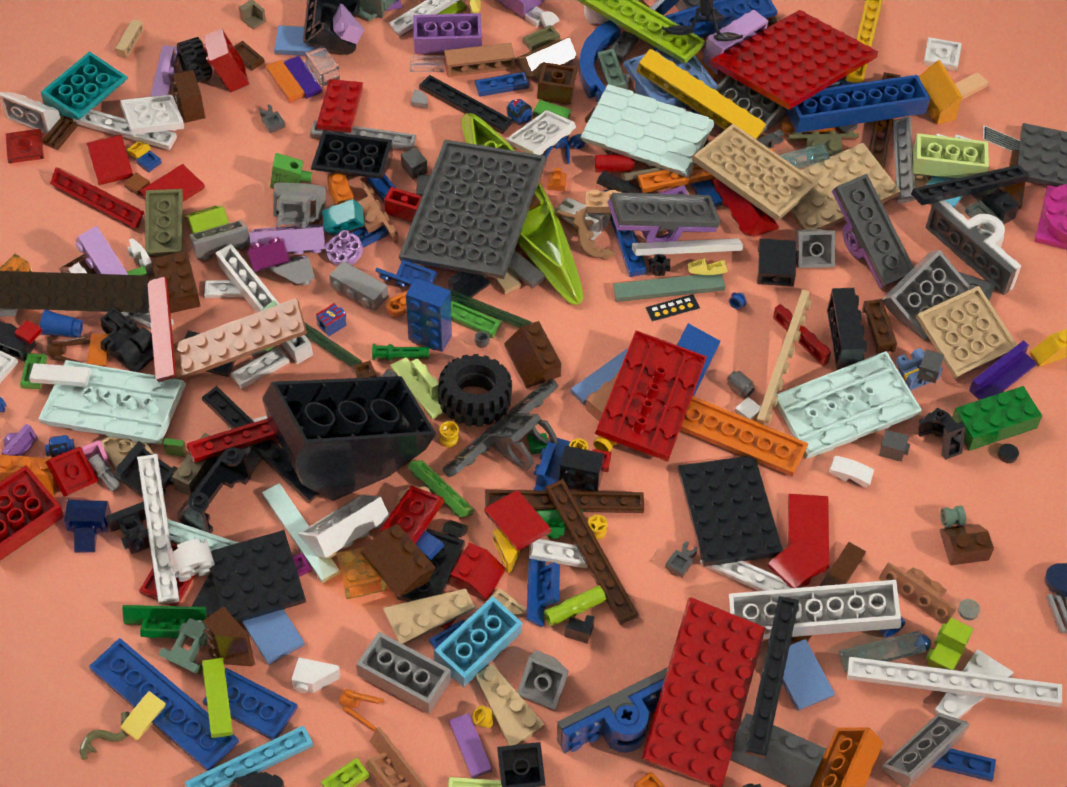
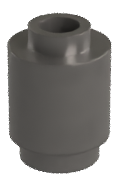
M740 370L737 372L733 371L727 378V385L741 397H749L756 388L753 385L754 382Z

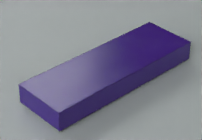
M300 56L284 61L285 66L303 89L306 98L322 93V88Z

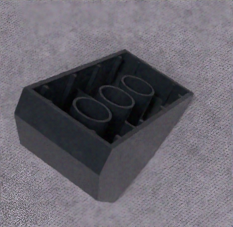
M402 376L276 381L270 383L262 397L269 425L302 485L332 501L389 477L425 451L436 435Z

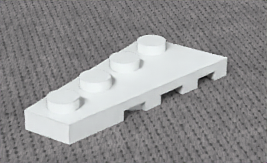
M978 649L962 670L963 672L1009 678L1014 673ZM947 692L934 710V714L942 713L959 719L985 697Z

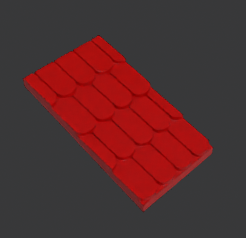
M635 330L595 435L605 437L608 440L668 462L707 356Z

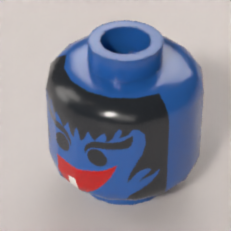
M522 99L512 100L507 105V116L520 125L531 120L532 107Z
M67 435L51 437L49 444L45 445L47 457L51 456V458L75 449L74 440L70 439Z

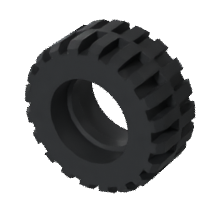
M473 354V356L463 355L460 359L459 357L453 359L452 363L449 362L441 371L438 402L441 405L442 411L451 420L455 419L456 423H464L470 427L471 425L482 427L483 424L490 425L494 423V420L498 421L502 418V415L507 413L512 394L511 375L503 364L500 365L496 359L492 360L489 356L484 355L482 357L479 354ZM477 386L484 388L489 392L484 394H470L463 391L462 389L465 387Z

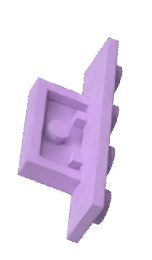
M162 46L151 97L169 95L175 67L178 64L177 46Z

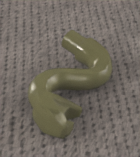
M129 712L121 713V725L129 716ZM100 729L91 731L81 743V759H88L87 754L91 752L97 753V750L91 745L94 739L103 738L110 742H118L125 739L128 734L123 730L115 734Z

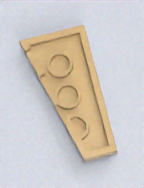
M462 589L385 607L383 610L399 642L404 645L475 609V606L467 590Z
M490 664L475 675L476 681L492 710L494 718H496L508 746L523 744L544 728V723L493 664Z

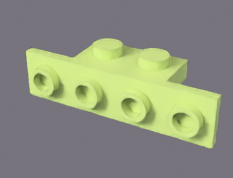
M406 357L390 365L397 376H402L414 398L431 419L444 414L438 402L439 382L435 377H432L425 364H422L418 358L410 362Z

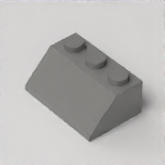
M243 220L189 235L194 254L197 259L200 258L201 260L211 258L212 254H216L217 251L230 244L236 250L247 247V244H250L248 227Z

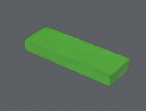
M451 301L452 322L476 332H487L490 338L494 337L501 326V321Z

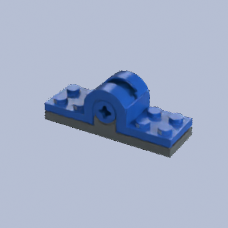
M668 667L558 721L556 740L563 752H575L583 744L597 741L601 735L610 749L612 748L623 753L637 750L645 741L649 716L656 710Z

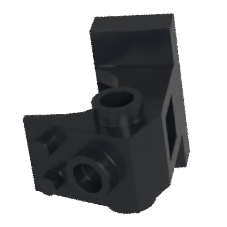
M936 408L932 413H928L925 419L921 418L919 420V437L933 433L935 436L943 438L941 455L945 460L962 454L965 426L962 422L956 423L949 413L940 408Z
M144 502L106 516L111 532L121 529L124 538H121L125 550L129 549L131 554L150 548L148 529H144L143 523H141V521L146 519Z

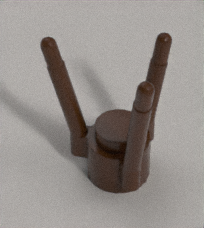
M85 336L60 341H49L48 354L49 356H54V360L82 363L81 361L63 357L62 354H66V346L89 344L90 340H87L88 337Z

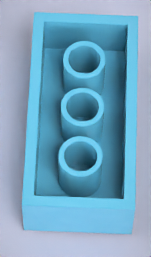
M492 596L434 650V661L451 670V677L464 688L476 674L481 672L521 634L523 623Z

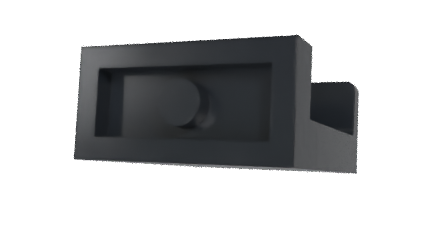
M760 238L758 245L757 284L794 287L796 277V241Z
M138 441L116 467L114 476L143 497L137 457L153 454L145 449V444ZM158 458L164 495L167 486L174 484L172 476L178 468L175 466L170 467Z

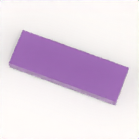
M468 713L449 720L471 778L473 779L492 772L491 765L470 714Z

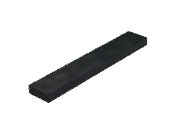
M431 75L419 85V89L462 113L475 114L501 134L513 124V120Z

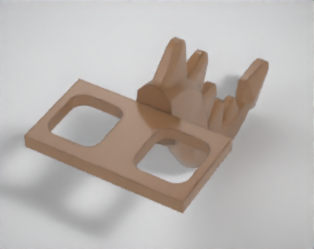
M586 208L578 212L576 211L575 215L561 210L556 212L558 216L573 220L572 225L576 226L578 230L579 244L588 255L604 258L605 260L614 255L615 252L605 248L602 252L599 246L596 249L593 248L596 242L589 241L594 236V233L589 231L593 221L585 219L587 214Z

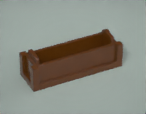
M883 300L864 301L862 312L866 315L877 348L876 354L878 355L885 351L895 352L897 341Z

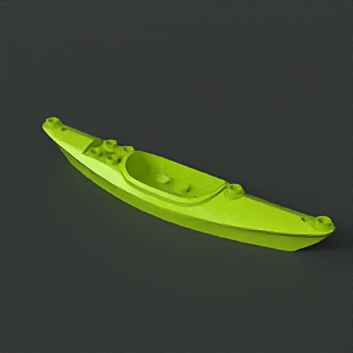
M466 113L462 117L461 125L466 143L515 151L491 126L475 114ZM539 182L535 195L539 199L541 206L528 212L517 243L535 266L545 274V278L568 303L578 305L584 298L578 271L558 216Z

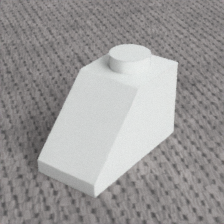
M299 657L291 679L293 689L300 693H315L340 679V667Z

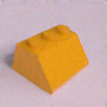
M937 60L918 77L930 97L927 109L931 118L938 125L956 120L962 95L942 62Z

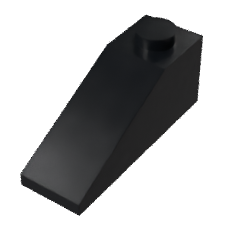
M995 188L971 194L990 215L997 217L1003 225L1015 219L1020 205L1009 193Z

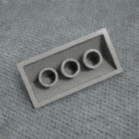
M938 713L882 765L883 770L901 787H910L964 737L969 723Z

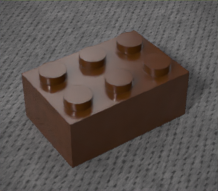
M187 251L151 258L155 279L166 277L170 313L201 307Z

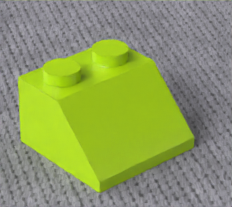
M215 205L185 215L192 234L229 223L225 208L222 205Z

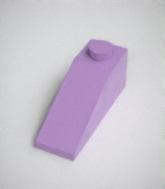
M340 4L333 16V29L341 39L357 44L365 29L346 7Z

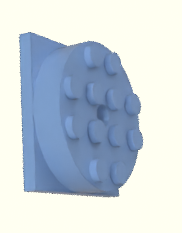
M659 49L655 50L667 60L674 62L676 66L688 71L696 79L717 90L718 85L695 55L683 64ZM645 54L624 61V67L635 81L637 94L676 107L685 106L687 109L691 108L636 72L638 64Z

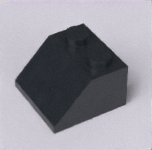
M541 742L497 747L502 787L546 786Z

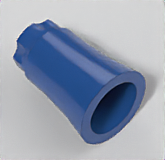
M45 309L40 321V327L43 331L40 335L78 338L82 334L83 320Z

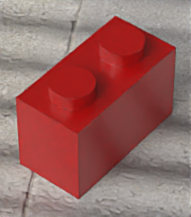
M391 187L384 199L385 212L388 215L413 222L422 196Z

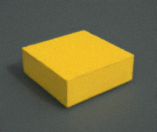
M138 141L126 151L128 155L138 159L150 151L151 148L149 144Z

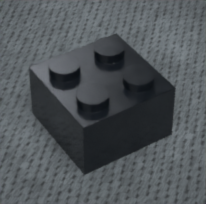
M565 446L560 464V480L564 479L569 489L599 491L603 475L604 453Z

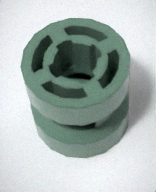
M962 505L955 506L953 509L949 507L941 508V522L945 528L951 527L953 524L958 526L966 524V513Z

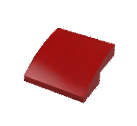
M799 540L774 557L768 563V567L792 589L802 588L810 584L812 577L826 571L827 564Z

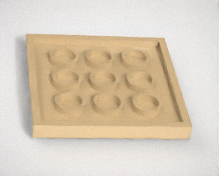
M979 286L916 315V319L937 352L944 354L943 361L954 379L1003 357L1017 346Z

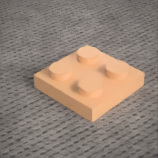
M599 190L586 191L585 208L587 213H611L608 200L612 192H621L616 190H609L607 192Z

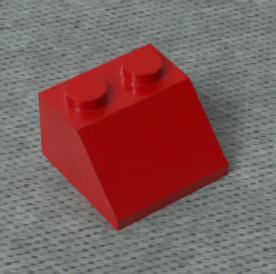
M469 542L451 573V586L459 590L466 589L468 594L487 601L506 568L488 550Z

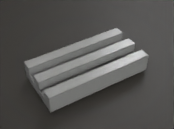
M1055 593V595L1048 594L1046 599L1059 633H1066L1067 627H1064L1055 600H1057L1061 615L1067 626V597L1061 596L1060 593Z

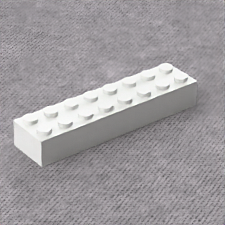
M896 580L729 594L730 613L766 627L763 639L770 638L779 596L799 600L792 637L901 628Z

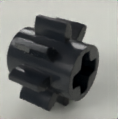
M664 254L654 255L653 259H649V272H653L655 276H665L666 271L670 272V259H667Z

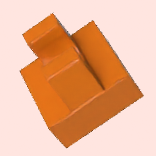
M554 168V172H549L547 190L565 191L567 173H561L562 168Z

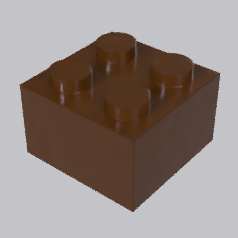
M194 70L173 74L174 82H171L173 92H177V94H174L176 104L180 105L177 107L180 115L184 117L185 123L205 119L202 96Z

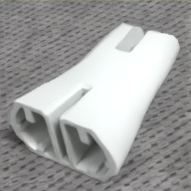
M566 197L562 204L555 209V212L561 210L575 215L576 211L578 212L585 208V204ZM611 213L586 214L585 219L593 221L592 226L589 228V231L594 233V236L590 238L591 240H595L608 225ZM560 216L570 224L573 223L572 219Z

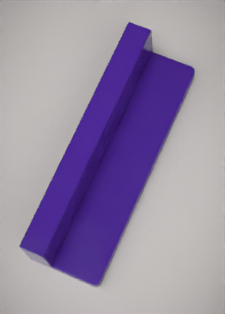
M1023 340L972 380L969 392L981 400L1002 393L1036 366V362L1026 354L1029 344Z

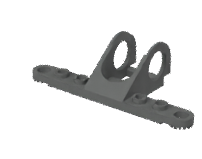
M551 378L547 382L544 381L545 384L539 385L536 391L533 390L455 456V460L450 461V464L447 463L444 466L443 472L445 475L452 477L466 466L473 464L476 461V457L489 450V446H492L521 469L529 470L533 465L532 457L523 442H517L525 434L533 436L540 444L547 445L548 442H551L557 446L558 439L549 422L542 420L539 414L530 413L534 408L541 406L544 403L543 400L558 388L555 379ZM537 424L545 429L550 437V441L544 439L535 428ZM510 444L523 454L525 462L515 456L510 448Z

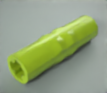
M598 585L545 610L544 616L548 624L554 626L605 602V593Z

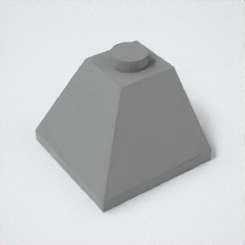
M795 229L798 268L835 267V230Z
M299 255L290 258V262L269 267L270 270L294 283H300V286L311 283L312 279H315L309 257L305 255Z
M535 650L528 658L517 693L524 698L556 710L569 671L555 657Z

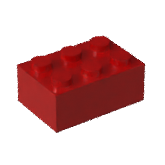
M221 28L203 36L205 41L203 47L208 54L206 57L207 62L210 66H213L216 76L221 77L223 86L228 87L230 92L249 85L243 59L224 30Z

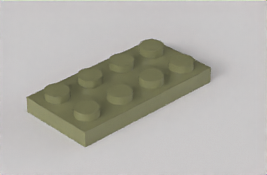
M182 189L146 190L145 251L149 257L183 252Z

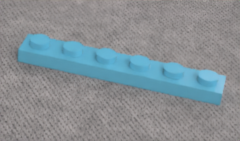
M303 725L186 781L185 785L186 787H230L234 785L233 780L236 777L257 774L313 747V742Z

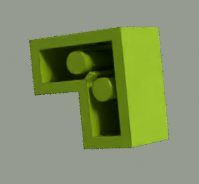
M950 617L947 624L943 622L934 642L937 646L935 650L931 648L926 656V660L929 661L927 667L954 670L974 628Z

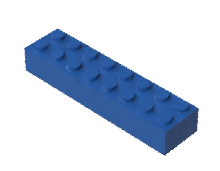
M918 75L825 88L790 110L785 108V111L795 132L800 133L925 114L930 97Z

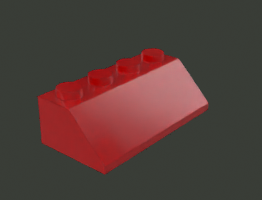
M717 178L713 180L716 192L723 197L724 205L731 210V216L740 225L739 229L743 234L756 237L779 228L775 219Z

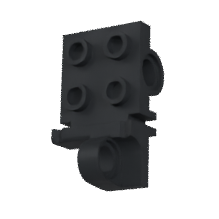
M115 307L100 319L103 331L109 334L101 341V349L103 351L107 349L113 357L133 372H139L154 359L152 333L149 330L138 328L136 322L132 323L131 318H126Z

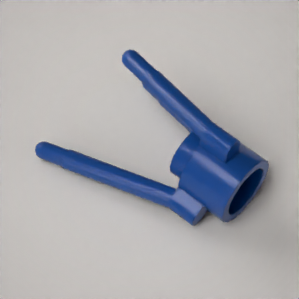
M569 135L564 136L555 144L556 149L566 147L567 164L570 163L571 142L568 140ZM550 146L543 156L547 158L553 146Z

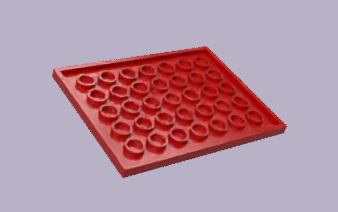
M798 10L724 51V53L715 56L710 60V65L790 110L877 58L878 51L833 28L831 25L820 21L818 18L812 17L805 11Z

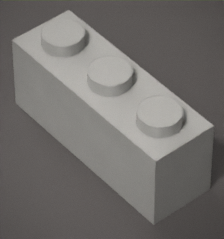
M342 261L329 275L331 287L335 291L344 293L348 298L360 302L366 308L376 311L388 298V285L345 261Z

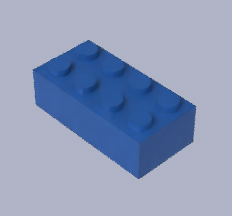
M415 278L406 293L408 339L415 344L427 346L431 350L443 352L452 337L450 290Z

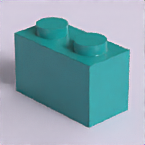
M354 199L346 200L344 203L322 210L324 230L332 236L339 234L342 230L350 231L364 226L363 206Z

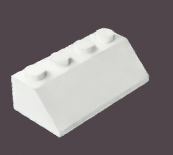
M361 494L298 534L316 556L328 559L335 556L341 548L351 546L357 538L367 536L371 529L381 527L389 517V513L381 496Z

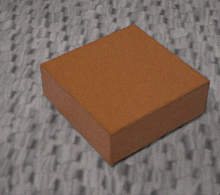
M136 172L124 185L127 189L139 195L140 190L148 186L150 181Z

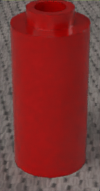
M621 154L595 155V173L603 172V170L606 172H631V168L635 166L634 159Z

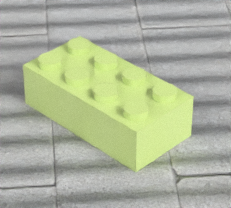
M917 133L913 147L914 174L957 179L988 171V142Z

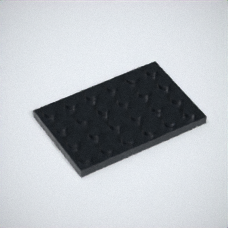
M744 456L678 465V472L703 567L776 557L783 551L756 459Z

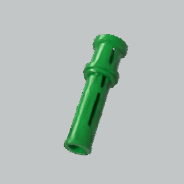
M372 344V360L388 359V361H391L393 358L406 357L429 359V347H393L392 344H388V346Z

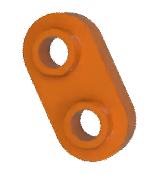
M407 291L387 301L386 308L389 315L398 317L407 313Z

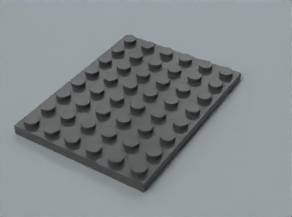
M444 140L399 254L400 261L404 259L412 263L504 279L529 212L533 195L537 190L545 168L546 156Z

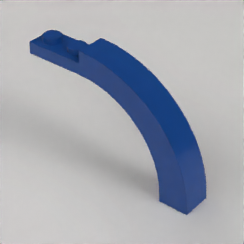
M610 20L597 27L588 36L580 54L579 76L582 88L589 99L595 97L598 102L606 87L595 71L594 66L598 59L597 52L605 51L612 46L621 32V29Z

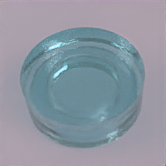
M972 599L963 600L958 607L959 615L965 620H974L980 612L979 604Z

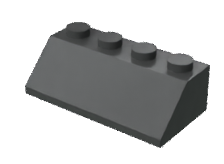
M746 713L735 736L730 760L785 786L810 787L822 762L826 748L773 725L766 759L745 754L753 715Z

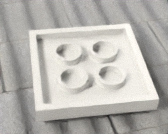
M173 95L120 100L131 135L184 129V122Z
M546 110L509 136L507 141L509 145L526 153L541 155L547 148L557 144L564 136L569 135L576 128V125L573 121Z

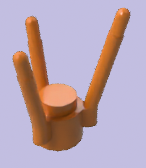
M347 688L344 689L339 700V704L344 706L343 711L350 713L375 732L376 727L355 712L353 708H357L361 700L379 704V702L383 703L384 699L361 694Z

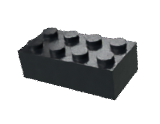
M832 288L828 303L827 315L836 370L864 360V352H867V342L863 340L864 326L860 323L862 313L861 310H858L859 296L855 295L854 288Z

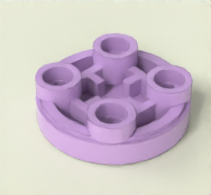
M342 230L325 245L327 257L335 266H338L342 261L353 265L360 259L363 253V245L360 239L347 230Z

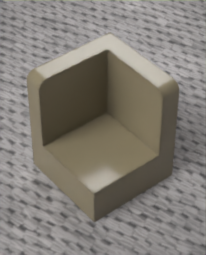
M249 0L239 7L240 19L252 29L266 22L265 10L254 0Z

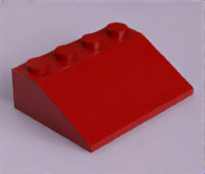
M27 465L0 482V560L64 518L60 504Z

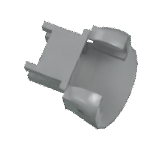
M305 183L274 184L273 216L277 217V226L283 224L306 228L309 222L320 220L323 217L322 210H325L326 188L324 186ZM316 200V211L310 217V201Z

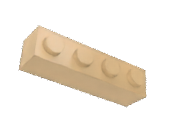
M132 19L131 23H129L123 37L120 38L118 45L115 47L117 56L123 58L129 56L144 30L141 21Z

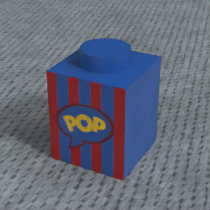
M333 303L316 314L317 326L329 337L346 326L347 315L341 307L338 308Z

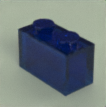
M67 500L64 516L67 531L76 533L80 531H91L93 533L107 532L108 523L106 516L111 513L108 501Z

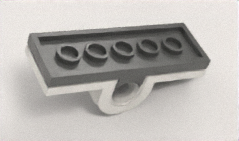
M945 200L932 204L925 228L983 279L995 283L994 288L1003 296L1011 291L1016 283L1021 265L1001 248L1005 237L1003 223L997 217L989 214H977L967 220L964 215L960 214ZM988 224L993 227L995 233L980 229L977 226Z

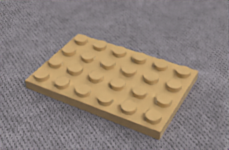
M735 124L729 126L692 158L694 163L776 221H779L812 192L818 182Z
M861 143L800 170L818 182L812 192L789 212L801 229L824 230L845 220L832 193L835 187L868 174L882 203L900 196L901 191L865 144Z

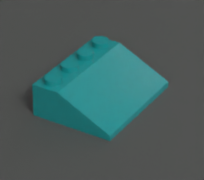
M89 51L41 91L42 101L44 105L56 108L59 111V115L80 120L128 80V77Z

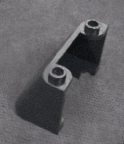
M308 0L303 42L314 48L345 55L352 54L356 49V44L341 39L333 29V16L339 5L343 4L352 16L356 17L360 12V1Z
M228 448L219 456L178 510L177 517L179 523L208 533L213 532V527L209 524L210 515L205 513V511L223 485L233 488L235 483L242 482V484L246 485L251 479L246 452L238 448Z

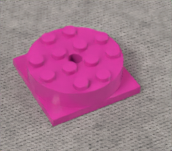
M1067 184L1059 187L1047 186L1034 242L1067 250Z

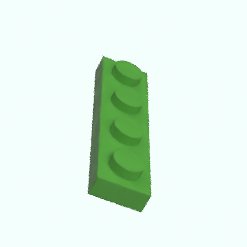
M423 460L410 462L408 468L413 472L412 474L416 478L421 479L430 491L443 497L444 503L452 508V512L455 515L464 517L473 514L475 509Z

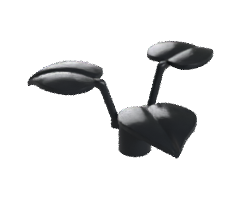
M699 0V8H696V15L691 26L677 25L667 28L662 26V29L670 34L687 35L694 32L693 29L697 20L714 22L717 34L714 35V39L718 41H733L743 38L742 34L722 33L719 31L717 22L725 20V16L720 14L716 8H713V0Z

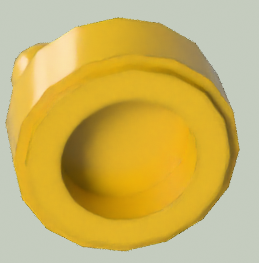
M484 705L478 706L472 717L474 725L482 728H491L494 722L492 710Z

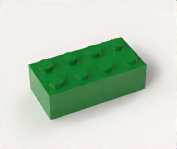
M1021 386L957 407L952 418L956 423L962 422L964 424V443L968 450L971 451L1037 429L1042 414L1025 387Z

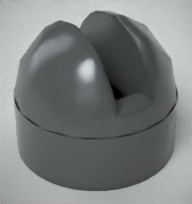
M483 331L477 332L474 339L475 344L480 348H485L489 344L490 335Z

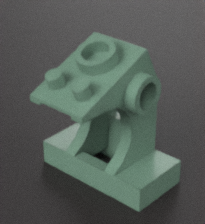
M190 618L187 623L184 622L179 629V636L172 651L162 647L158 655L201 675L203 666L196 663V655L202 645H207L206 640L208 638L203 632L205 629L203 621H195ZM191 637L195 640L188 651L183 648V645L187 638Z

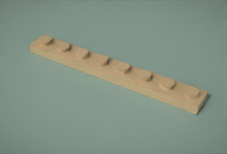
M802 290L757 417V422L765 426L766 423L771 422L773 414L771 409L772 406L776 407L778 401L776 394L778 390H782L784 384L783 374L788 373L790 366L788 360L794 356V343L799 341L801 331H799L800 326H804L806 321L805 311L811 307L812 300L809 299V291Z

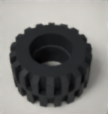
M195 37L178 42L177 54L183 72L194 70L197 82L212 78V67L207 62L206 57L208 54L204 50L201 39Z

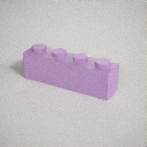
M97 226L75 239L76 248L80 253H84L87 258L85 259L87 265L91 269L93 268L97 274L128 275Z

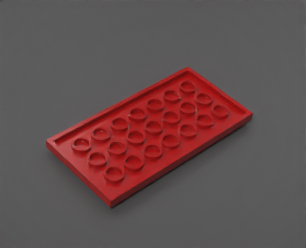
M688 598L642 760L709 786L723 787L735 743L734 739L740 725L766 627L695 598Z

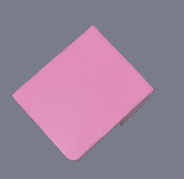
M100 440L82 447V451L88 461L94 455L99 454L105 464L110 467ZM90 464L91 468L93 469L94 473L96 474L97 472L95 471V469L93 468V466Z

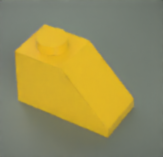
M1067 329L1049 335L1030 351V355L1038 367L1067 358Z
M499 529L493 530V543L507 572L511 573L522 549L516 551Z

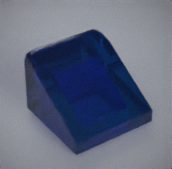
M95 528L74 529L75 553L95 552L97 540Z

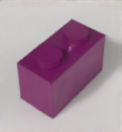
M274 237L265 244L261 242L251 244V248H248V254L254 272L290 262L284 238Z

